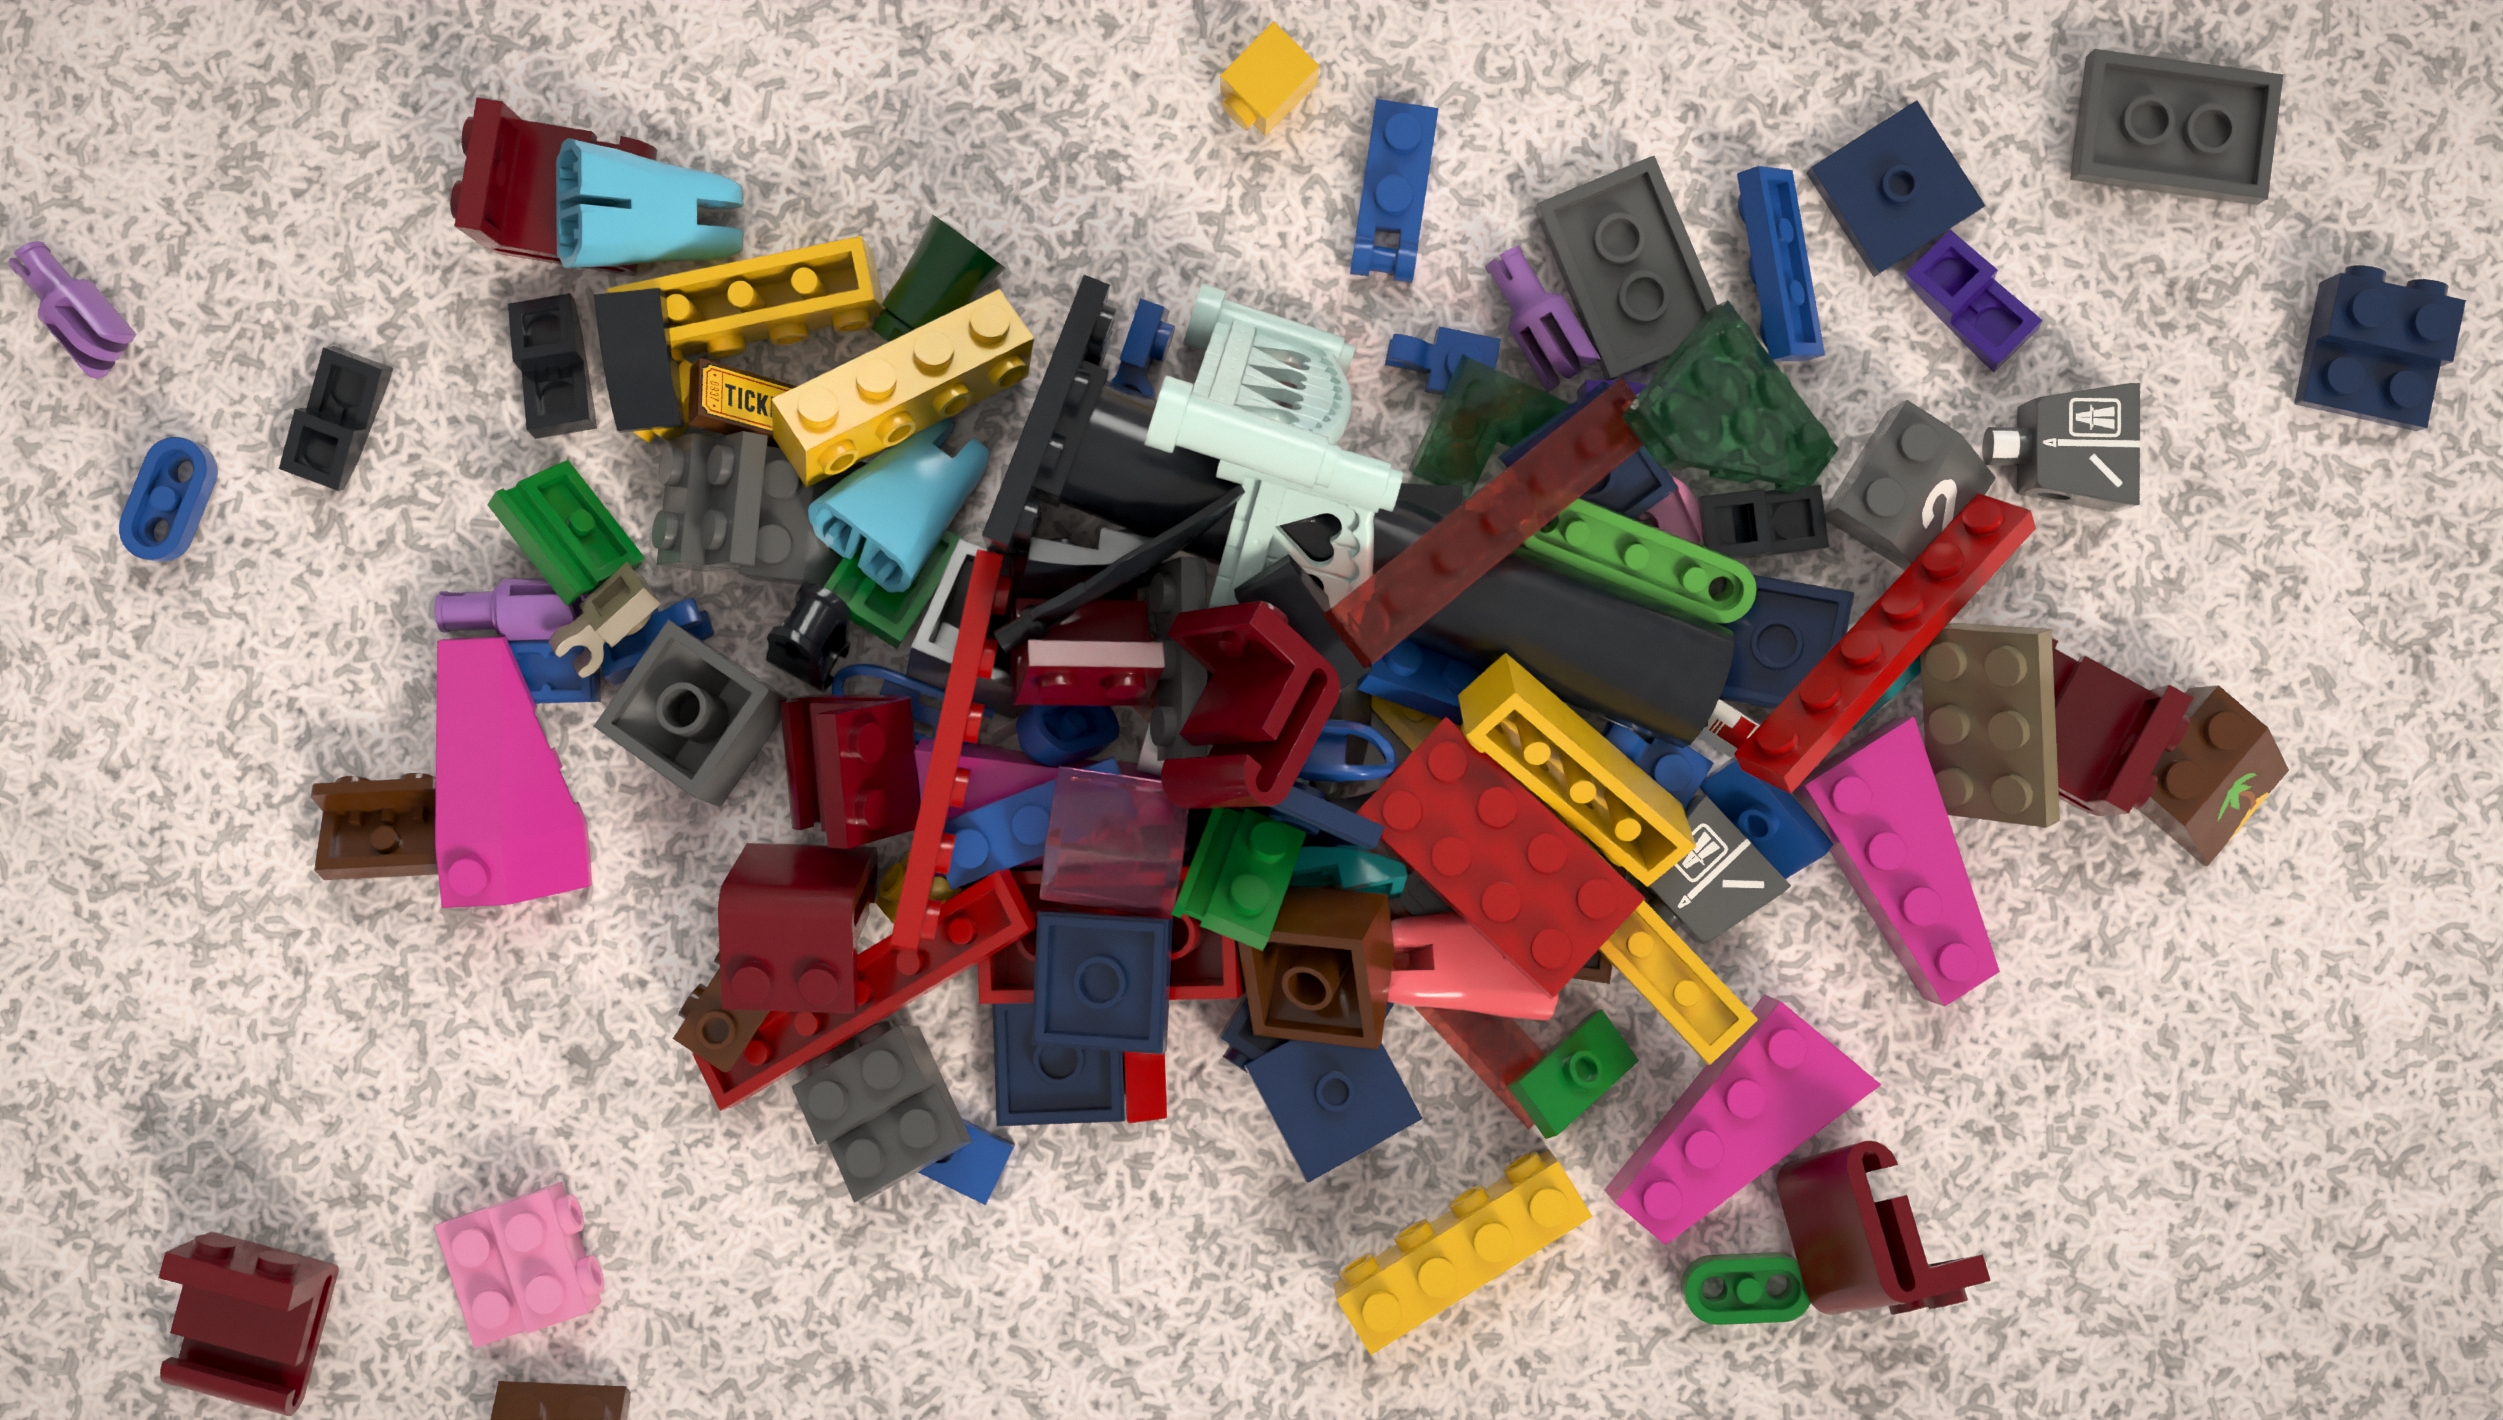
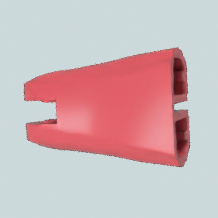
M1455 911L1408 916L1391 920L1394 954L1409 953L1410 971L1399 970L1391 972L1387 1002L1406 1006L1464 1010L1501 1017L1541 1021L1550 1020L1554 1015L1558 994L1550 1000Z

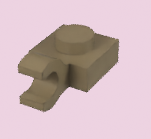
M626 562L579 604L583 613L572 623L556 630L548 643L554 654L559 658L574 646H585L584 651L571 663L580 677H588L597 671L603 662L604 643L606 642L613 647L626 635L638 632L648 622L652 611L661 603L644 577Z

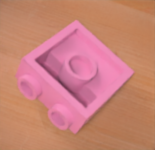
M562 1181L443 1221L434 1226L474 1348L524 1331L528 1334L589 1313L602 1302L599 1295L604 1290L602 1269L595 1256L586 1255L579 1234L584 1229L583 1212L577 1198L573 1194L566 1195Z

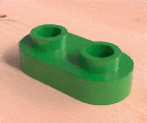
M1769 1252L1702 1256L1688 1265L1681 1279V1294L1687 1307L1698 1319L1713 1325L1789 1322L1802 1316L1811 1305L1797 1260L1784 1253ZM1776 1274L1784 1275L1787 1280L1785 1290L1778 1295L1768 1294L1766 1290L1768 1279ZM1711 1277L1721 1278L1723 1281L1722 1292L1713 1298L1705 1297L1702 1293L1704 1282Z

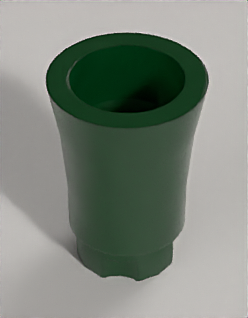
M932 214L912 257L895 285L881 303L886 308L882 309L879 313L880 316L871 329L888 342L899 338L973 302L1006 268Z

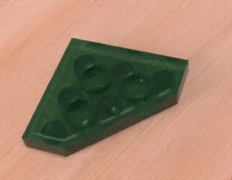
M1728 300L1711 308L1621 415L1662 468L1681 471L1688 467L1708 470L1709 477L1746 484L1755 480L1775 483V489L1793 493L1813 485L1839 449L1829 436L1827 429L1817 420L1793 388L1789 378L1781 372L1757 340L1750 326L1743 321Z

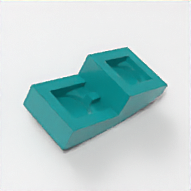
M1301 847L1288 885L1314 888L1332 885L1335 890L1387 894L1388 900L1401 898L1407 879V872L1404 863L1365 851L1339 847Z

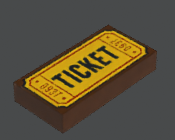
M699 358L690 367L688 425L725 435L741 431L767 435V446L780 448L773 438L771 399L797 386Z

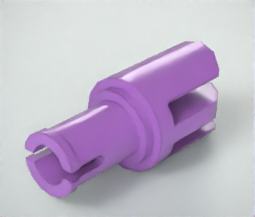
M30 242L18 248L14 252L17 258L9 259V267L23 279L40 299L41 302L38 308L39 320L87 376L95 379L107 376L115 365V360H119L129 346L128 343L132 342L136 337L135 331L92 281L73 279L51 254V250L44 242Z
M1515 246L1500 254L1502 260L1497 261V259H1493L1485 266L1488 274H1491L1514 312V315L1510 318L1512 323L1508 326L1509 331L1548 393L1560 384L1559 377L1552 365L1564 378L1570 379L1581 371L1578 357L1587 365H1592L1601 358L1563 295L1545 292L1524 257L1523 250L1520 246Z
M503 578L499 585L494 587L493 591L452 593L440 591L435 600V619L438 629L443 633L460 630L495 629L498 635L501 637L506 636L507 640L550 639L556 630L572 623L583 613L579 604L589 595L585 593L577 597L574 603L566 606L545 578Z

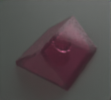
M1059 766L1045 844L1040 899L1172 918L1171 914L1175 905L1183 862L1189 809L1175 805L1167 797L1161 781Z

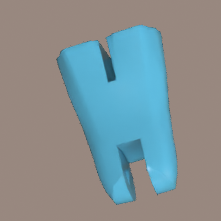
M570 138L562 143L556 160L557 256L560 258L564 268L620 266L664 261L714 260L731 257L743 251V230L722 226L697 225V207L735 209L744 206L742 186L732 179L719 174L667 164L622 150Z
M945 418L909 436L904 441L890 446L868 464L838 482L811 503L808 508V520L813 526L815 535L842 557L850 560L864 545L858 567L864 574L888 592H904L911 586L933 554L949 524L970 494L976 489L986 471L990 450L976 438L970 440L953 459L941 450V447L955 428L956 423L949 418Z

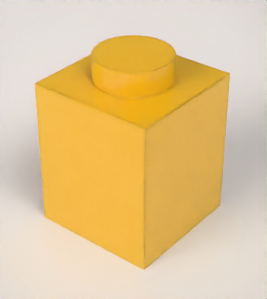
M1273 21L1220 75V92L1225 97L1220 102L1221 106L1241 128L1248 130L1254 125L1266 136L1318 83L1319 64Z

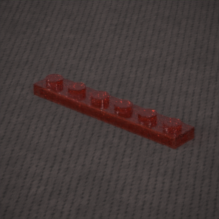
M1619 379L1322 615L1363 668L1371 666L1662 431V429L1624 379Z

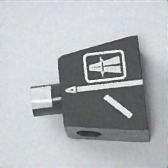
M2126 383L2043 396L2018 406L2017 427H1988L1986 429L1982 443L1984 463L1986 465L2017 466L2018 495L2107 512H2118L2140 505V383Z
M1694 796L1684 811L1696 848L1648 887L1634 875L1633 877L1653 897L1647 904L1673 931L1680 926L1693 941L1706 944L1783 894L1791 885L1707 796Z

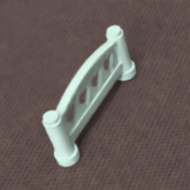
M1202 283L1183 342L1184 345L1206 352L1195 385L1166 375L1152 416L1145 445L1169 453H1173L1174 447L1177 445L1313 489L1315 484L1328 488L1341 447L1335 444L1345 432L1352 410L1351 390L1346 376L1353 358L1355 346L1344 343V337L1224 299L1225 290ZM1278 381H1285L1297 385V389L1287 387L1279 383ZM1271 400L1282 401L1293 405V408L1288 409L1272 402Z
M1341 449L1329 487L1326 488L1315 484L1313 489L1220 460L1216 477L1242 484L1245 493L1236 505L1208 608L1239 604L1235 598L1234 589L1289 554L1307 574L1315 575L1322 581L1323 591L1329 597L1331 613L1360 643L1372 585L1374 561L1373 518L1375 513H1378L1379 508L1393 511L1401 486L1403 472L1391 469V463ZM1329 513L1335 515L1340 520L1342 528L1339 533L1330 538V543L1334 549L1333 556L1327 561L1317 562L1310 559L1280 525ZM1207 670V683H1208L1209 679H1210L1211 676H1212V674H1211L1208 670ZM1149 722L1137 770L1161 777L1164 761H1157V746L1152 742ZM1207 745V755L1213 745ZM1302 778L1295 780L1306 785L1309 784V780H1303Z

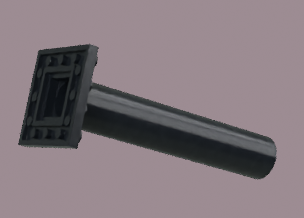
M1085 274L1079 285L982 533L987 550L1002 554L1007 558L1011 557L1012 553L1015 554L1017 549L1024 552L1028 551L1031 537L1036 536L1042 520V507H1040L1042 501L1058 508L1060 503L1125 529L1137 530L1147 537L1155 538L1202 510L1234 487L1242 485L1216 477L1220 459L1175 445L1173 453L1145 445L1157 399L1107 380L1109 370L1102 368V364L1111 343L1110 338L1113 333L1112 328L1117 308L1107 305L1110 285ZM1397 496L1392 512L1379 508L1378 513H1375L1373 518V575L1365 620L1366 624L1485 671L1503 654L1507 653L1561 701L1680 748L1691 745L1704 729L1721 696L1732 664L1735 640L1734 632L1729 628L1534 552L1525 546L1400 496ZM1236 505L1213 527L1181 551L1196 557L1206 558V561L1220 566ZM1323 513L1283 524L1280 527L1310 559L1324 562L1329 560L1334 554L1330 538L1339 533L1342 525L1335 515ZM1308 574L1323 590L1322 581L1317 576Z

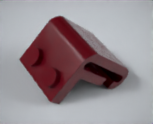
M476 97L473 117L469 116L465 120L462 130V150L466 155L462 181H456L451 193L450 210L452 217L455 219L454 227L489 251L506 256L562 265L560 258L557 256L556 160L562 143L570 138L622 150L655 161L658 150L648 143L633 138L620 136L619 144L597 141V136L592 131L522 120L503 101ZM638 264L580 268L635 276Z
M1012 553L1008 560L1007 576L1013 577L1007 602L1008 622L1022 615L1020 610L1030 604L1037 607L1054 598L1019 593L1022 569L1027 554ZM1134 590L1116 595L1101 596L1076 610L1069 618L1050 629L1047 638L1043 640H1028L1026 644L1010 652L1013 705L1145 706L1165 668L1163 642H1149L1146 601H1138V591Z
M1254 601L1180 612L1167 635L1205 667L1212 676L1179 735L1192 746H1213L1207 757L1165 759L1161 770V783L1165 794L1175 805L1185 809L1274 806L1281 803L1289 794L1337 703L1340 694V681L1336 670L1288 625L1286 615L1269 603Z
M2052 638L2059 798L2080 810L2096 816L2129 814L2132 807L2137 810L2140 809L2150 798L2157 785L2158 775L2152 773L2162 753L2164 750L2167 752L2173 751L2189 728L2190 718L2184 714L2193 697L2171 685L2148 690L2087 656H2082L2077 661L2055 649L2059 641Z
M818 694L791 697L780 701L792 829L803 830L814 827V823H821V831L827 834L828 848L840 849L853 848L915 830L921 799L914 752L916 743L911 696Z
M747 843L723 881L719 893L718 931L722 1009L855 1013L859 1003L858 940L870 914L869 903H875L877 895L878 852L876 847L856 846L849 849L828 848V845Z
M1863 1141L1793 1160L1784 1164L1778 1172L1776 1180L1777 1191L1809 1301L1818 1311L1828 1315L1885 1306L1889 1307L1891 1315L1926 1307L1928 1309H1935L1968 1301L1966 1287L1991 1281L1983 1254L1932 1264L1927 1263L1908 1196L1904 1195L1874 1202L1866 1173L1898 1165L1893 1153L1879 1142Z
M213 1231L198 1235L195 1239L165 1252L158 1278L183 1285L170 1333L182 1336L184 1339L179 1357H170L162 1361L160 1369L162 1383L285 1416L293 1415L305 1398L339 1273L338 1265Z

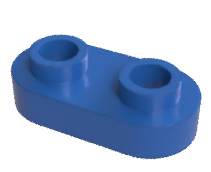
M181 437L162 439L149 449L119 522L120 539L131 554L146 560L168 562L179 558L190 547L218 476L217 463L209 449L198 442ZM185 461H190L193 466V474L188 481L182 483L178 478V468ZM165 519L169 525V534L164 540L159 542L155 538L154 528L159 521Z
M1031 705L1018 717L1016 722L1018 741L1023 752L1033 761L1051 767H1059L1098 755L1118 738L1120 731L1117 717L1110 706Z

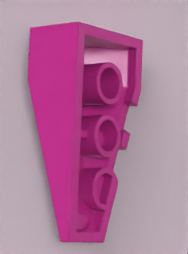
M506 636L440 639L437 641L435 848L442 908L510 905L592 885L587 820L579 802L574 803L560 772L563 765L555 747L552 749L549 747L535 715L537 706Z

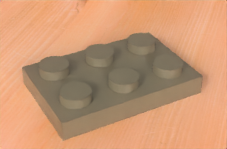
M1949 622L1920 654L1925 750L1947 815L2044 828L2059 822L2052 629Z

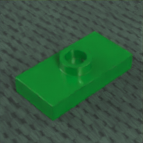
M1600 1009L1585 1017L1509 1084L1508 1088L1544 1138L1548 1139L1559 1135L1639 1060L1604 1011Z

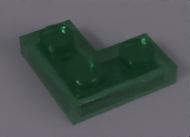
M1463 354L1408 470L1413 475L1436 485L1463 487L1462 496L1469 499L1497 442L1510 448L1571 405L1572 402Z

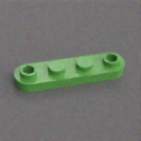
M1537 486L1529 489L1519 497L1512 510L1511 522L1513 531L1517 538L1530 550L1715 623L1736 621L1743 617L1754 603L1756 597L1754 576L1746 566L1734 558L1556 487ZM1543 507L1552 508L1554 517L1551 524L1545 528H1536L1533 524L1535 513ZM1717 577H1725L1727 585L1724 592L1718 596H1710L1708 588L1711 581Z

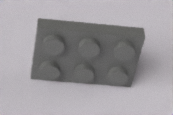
M2094 49L2085 59L2070 180L2259 205L2266 201L2269 195L2284 74Z
M1655 155L1537 203L1534 209L1585 332L1601 358L1598 360V363L1606 380H1615L1720 337L1728 331Z

